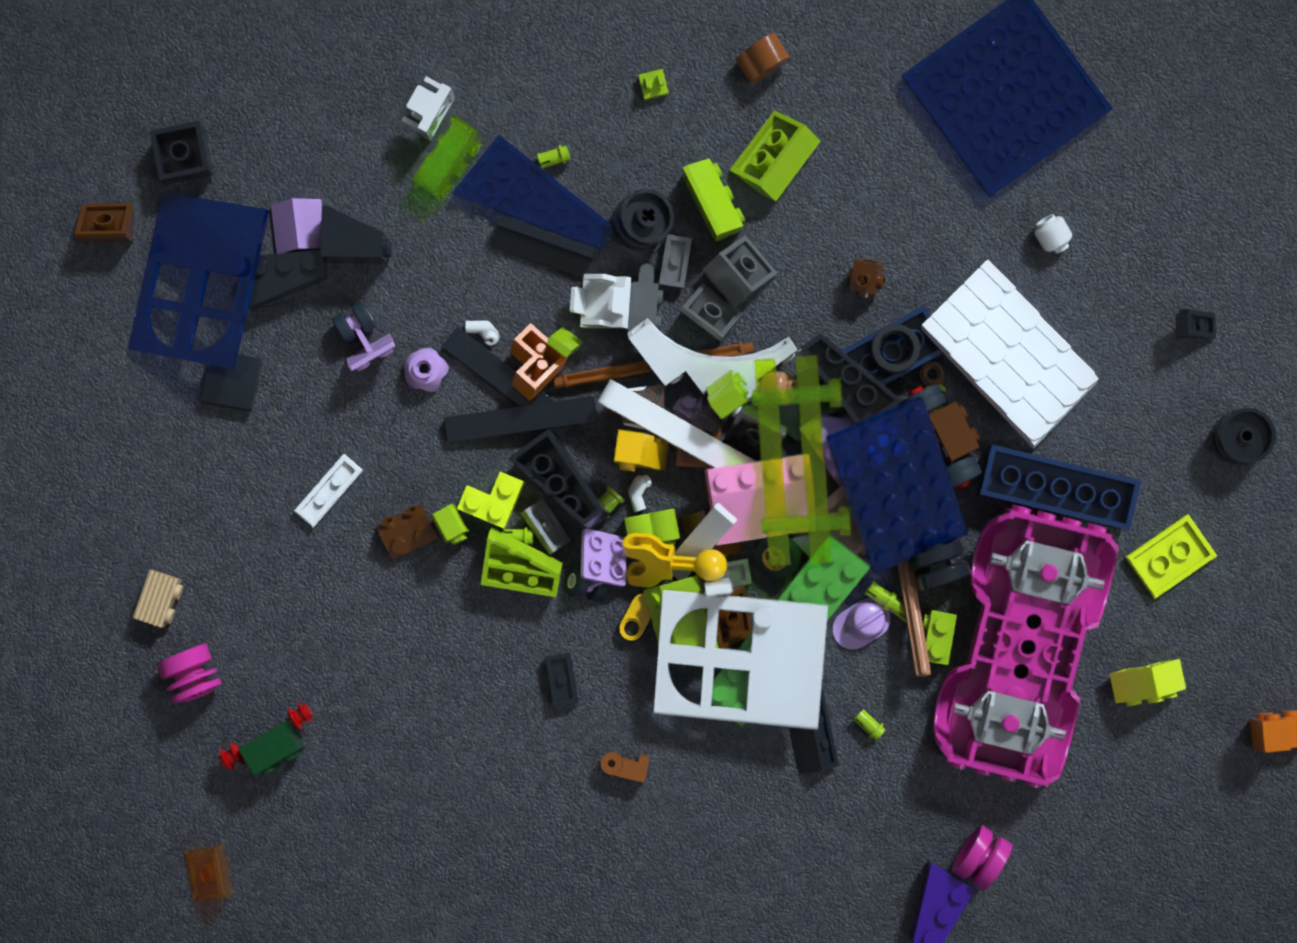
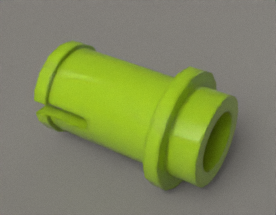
M560 144L558 145L559 148L538 153L541 168L545 169L562 162L567 164L566 161L571 160L567 145L561 146Z
M525 527V529H502L503 533L527 545L534 543V532L528 527Z
M862 709L853 719L870 735L869 739L873 738L876 741L886 730L882 727L884 724H879L865 709Z

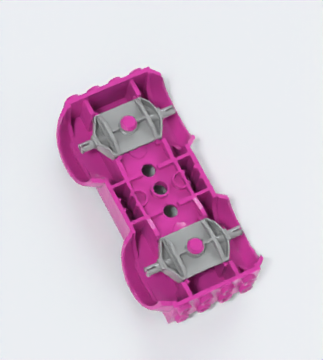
M1013 505L1012 509L1005 508L1003 515L995 517L986 523L977 540L971 564V586L975 596L981 601V606L966 665L952 669L945 677L939 690L934 710L933 731L935 741L946 760L951 763L950 766L965 770L966 766L976 769V773L990 776L991 772L1001 775L1000 778L1003 780L1015 782L1017 778L1025 781V784L1028 786L1041 788V785L1049 786V783L1060 778L1067 758L1080 705V697L1072 690V685L1086 630L1099 626L1105 609L1116 566L1118 545L1111 539L1112 535L1106 533L1107 528L1088 523L1086 528L1080 526L1081 522L1078 520L1063 517L1061 522L1055 520L1056 516L1053 514L1038 511L1037 515L1030 514L1031 509ZM1031 614H1036L1041 618V625L1037 629H1030L1026 624V620ZM1025 640H1032L1035 644V649L1030 654H1024L1021 651V644ZM1018 664H1024L1028 667L1029 673L1027 677L1018 679L1014 675V668Z

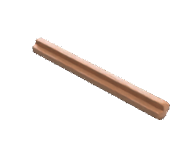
M902 554L897 556L896 559L915 674L917 677H925L931 674L915 575L907 559L911 555Z

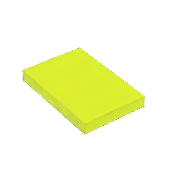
M1186 514L1124 558L1152 598L1156 599L1217 555L1191 517Z

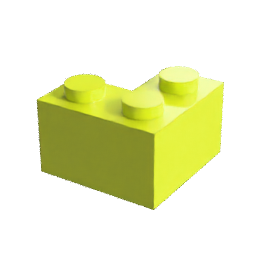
M500 472L490 495L466 486L457 509L506 529L525 482Z
M1180 659L1161 661L1142 667L1122 669L1109 673L1115 702H1126L1127 706L1142 704L1141 700L1147 699L1148 704L1161 702L1163 699L1176 697L1178 691L1186 689Z

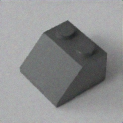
M746 235L720 252L703 269L710 281L715 284L734 308L746 301L778 274Z

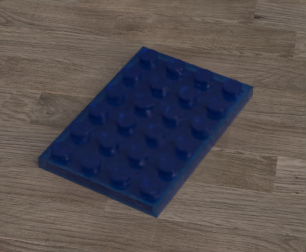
M921 397L915 398L826 436L871 569L875 574L910 560L911 556L926 552V548L934 547L940 543L945 545L968 535L924 399Z

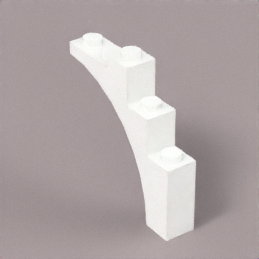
M648 318L627 333L630 341L665 386L669 383L674 384L684 376L682 373L686 371L701 392L705 394L707 386L732 369L735 374L740 372L747 382L745 386L749 391V394L746 395L748 401L753 400L760 394V382L758 379L760 377L763 378L769 372H773L775 370L774 367L780 362L786 363L795 356L794 352L798 350L792 340L787 337L774 346L753 354L735 357L711 356L694 352L675 343L661 333Z

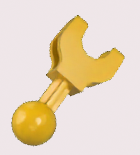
M632 533L628 534L622 541L624 554L627 557L640 560L631 563L626 570V580L633 586L653 587L662 580H672L675 570L696 571V574L702 580L714 582L721 579L727 570L726 558L721 552L714 549L704 550L697 557L675 556V545L665 544L652 534Z

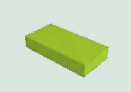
M562 327L552 334L546 343L567 358L581 346L583 341Z

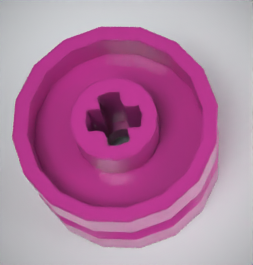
M980 824L961 848L953 864L952 872L963 879L972 875L971 884L985 891L1004 867L1013 844L1001 836L993 840V832Z

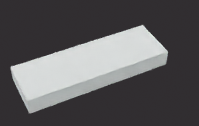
M343 454L294 512L314 528L364 470Z
M729 578L719 579L714 582L704 581L705 592L708 597L731 594L732 592Z

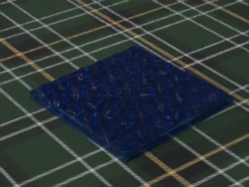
M1034 0L1004 1L901 76L989 198L1113 109Z

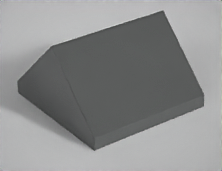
M704 283L701 284L680 309L681 316L719 344L743 314V312L734 308L730 302Z

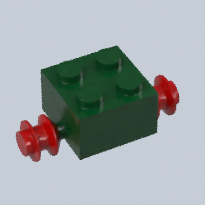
M298 702L296 710L288 708V717L285 719V722L248 744L238 746L234 743H229L230 749L227 751L221 748V755L218 756V759L223 768H229L231 771H234V764L238 762L244 765L245 760L254 776L259 773L265 776L280 767L279 761L284 760L287 763L301 755L300 749L306 745L296 728L302 730V723L304 722L312 724L311 718L314 717V714L308 704L302 705L301 702Z

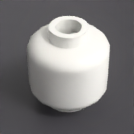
M1051 214L1036 224L1037 228L1034 234L1044 251H1055L1057 254L1069 247L1068 242L1072 238V232L1062 217H1055L1054 214Z

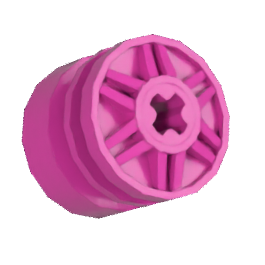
M207 644L199 645L156 663L161 679L173 677L175 679V683L168 686L166 691L170 692L179 689L180 694L170 698L172 704L190 702L211 693L217 686L222 684L220 678L209 681L207 678L218 672L216 668L208 670L203 668V665L212 660Z

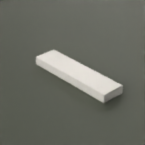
M717 503L677 549L675 556L697 557L702 551L711 550L737 519ZM675 570L673 576L678 580L686 579L692 571Z

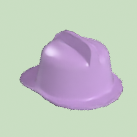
M871 598L857 602L836 617L833 623L835 640L840 646L847 649L864 647L887 631L890 624L889 611L883 610L882 606Z

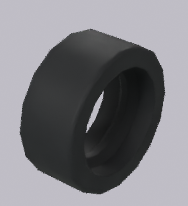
M899 324L888 325L879 330L871 341L870 347L871 357L875 365L882 371L892 374L905 372L912 367L918 359L920 352L919 340L913 330ZM898 334L905 337L909 342L910 353L902 363L891 364L881 356L880 345L888 335Z

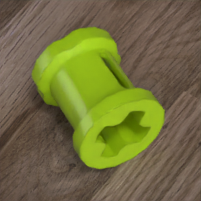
M608 485L606 487L607 491L600 500L610 513L619 503H623L625 500Z

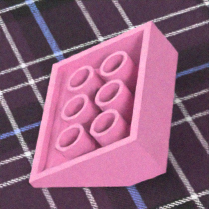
M809 454L705 469L711 510L719 503L737 519L716 545L817 529L814 484Z

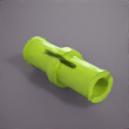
M872 581L864 594L880 604L883 610H889L906 623L904 602L896 597L897 594L894 592L890 593Z

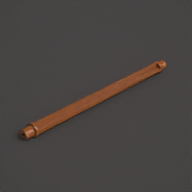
M740 342L739 344L694 352L711 356L735 357L753 354L754 348L752 342L745 344ZM644 360L563 374V376L554 377L555 389L563 387L568 389L569 387L647 374L654 371Z

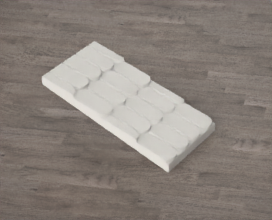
M989 260L978 268L921 327V330L1033 449L1096 385L1099 379L1095 372L1071 349V346L1040 316L1039 312Z

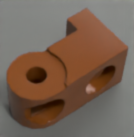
M610 751L602 757L601 768L609 775L644 783L650 756L640 754L639 760L622 757L615 751Z

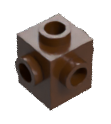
M864 258L856 259L847 277V282L850 283L849 290L856 291L857 296L871 298V294L879 293L880 289L882 290L885 285L886 275L883 274L885 263Z

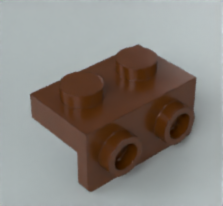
M423 504L410 506L403 513L394 517H387L377 525L380 538L392 560L438 539Z

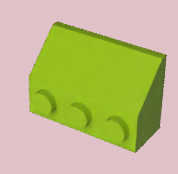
M774 110L731 167L730 171L760 194L777 201L821 141L805 124Z
M709 158L683 167L682 177L716 243L742 230V222L745 219L739 207L735 209L731 202L734 197L729 186H723L720 177L723 175L718 164H712Z
M698 575L644 590L658 644L663 590L703 593ZM708 608L696 609L684 615L673 629L670 644L705 647Z

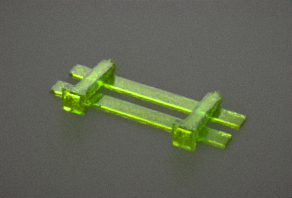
M817 355L796 357L798 387L777 388L775 358L754 360L756 390H752L753 406L758 407L766 518H762V532L767 534L769 564L770 566L791 564L788 533L809 532L811 563L832 562L830 531L840 530V536L851 535L850 506L839 507L838 513H828L820 402L830 401L831 407L842 406L841 378H832L829 380V384L819 385ZM799 404L807 504L806 515L787 516L779 405Z

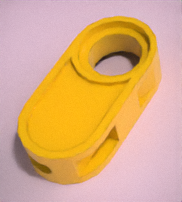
M639 594L633 599L620 624V633L627 640L631 641L640 638L651 618L645 594ZM629 621H634L639 626V631L634 636H629L624 631V626Z

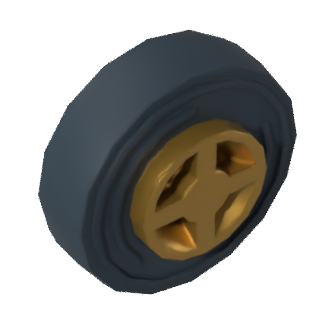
M787 535L766 537L760 541L756 548L758 566L769 577L776 579L787 578L797 570L800 564L801 554L799 547Z

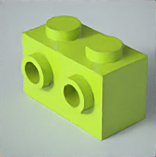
M928 610V615L924 614L922 623L925 630L929 662L948 665L957 615Z

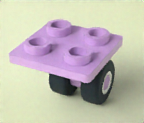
M363 302L352 306L354 313L352 316L345 318L340 313L332 318L334 326L346 344L356 340L357 337L354 333L356 331L365 347L346 358L351 371L365 369L371 364L370 360L377 356L383 358L389 355L395 346L390 333L372 344L368 342L361 327L365 332H370L376 328V324Z
M591 529L582 530L581 567L575 566L568 571L564 582L567 595L580 598L588 592V600L601 601L607 594L609 584L619 587L625 586L626 555L622 547V541L625 537Z

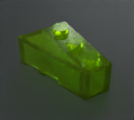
M455 114L450 118L451 126L445 134H440L437 139L439 143L432 153L427 155L412 179V182L437 201L441 197L446 198L453 188L451 183L455 177L460 178L468 167L465 163L470 156L475 157L482 147L479 131Z

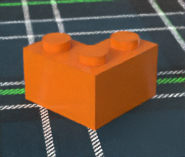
M531 323L513 340L509 351L524 364L516 372L511 385L529 401L564 368L567 361L566 357L546 343L548 338Z
M1297 710L1282 711L1283 716L1273 714V712L1258 713V718L1250 719L1253 749L1262 752H1276L1296 748Z

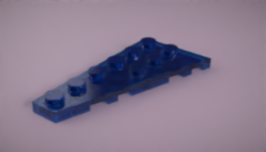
M498 135L452 192V195L599 249H602L613 236L611 223L500 135Z

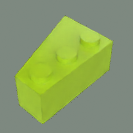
M491 527L487 538L481 585L557 597L563 562Z

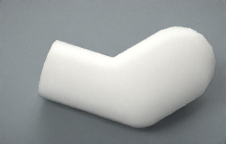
M466 321V333H479L489 346L497 344L500 338L499 332L489 321Z

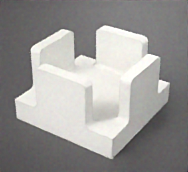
M426 76L423 80L425 85L437 91V93H433L418 85L407 103V108L412 110L411 116L421 121L420 124L403 116L401 121L403 125L431 141L453 103L455 96L449 86L443 83L440 84Z
M584 274L583 288L572 287L570 312L581 315L580 327L628 328L631 278L607 274Z

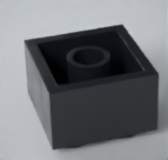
M200 121L149 131L159 181L164 185L214 175L205 126Z

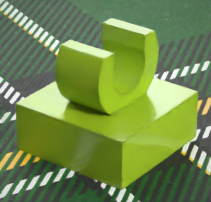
M663 69L638 75L644 101L669 95Z

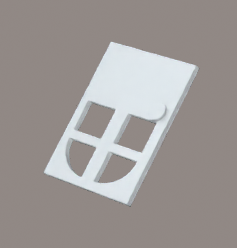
M663 590L654 714L818 730L828 605L724 595L708 597V595L703 593ZM708 608L705 647L670 644L673 629L684 615L696 609ZM719 609L754 613L751 651L716 648ZM669 663L704 666L701 705L692 703L679 694L670 678ZM714 667L750 671L747 709L711 706Z

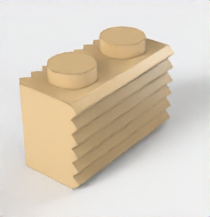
M149 569L133 618L161 628L166 627L167 623L171 624L175 615V610L172 607L175 599H180L184 588L183 585H180L182 579Z

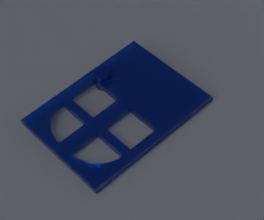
M163 192L128 349L235 370L270 210ZM161 264L190 269L183 303L154 298ZM209 272L240 277L232 311L202 306ZM151 308L180 313L173 347L162 342L155 334L150 319ZM199 317L229 322L225 334L217 343L203 350L192 351Z

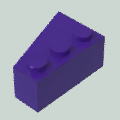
M928 860L910 939L913 943H944L974 894L975 889Z

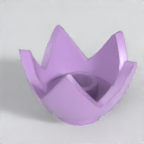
M422 348L411 353L405 359V379L408 386L413 389L436 392L440 387L442 378L447 374L449 366L438 355L436 350ZM423 364L429 367L428 372L425 374L420 372V366Z

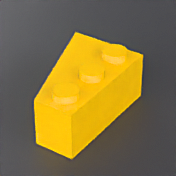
M619 430L614 460L615 465H619L620 470L635 472V467L666 471L669 442L660 438L654 439V436L644 433Z

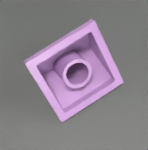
M292 198L271 205L277 254L321 250V199Z

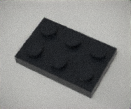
M743 404L722 442L755 461L768 460L776 452L789 428L785 427L780 421L762 414L757 408Z

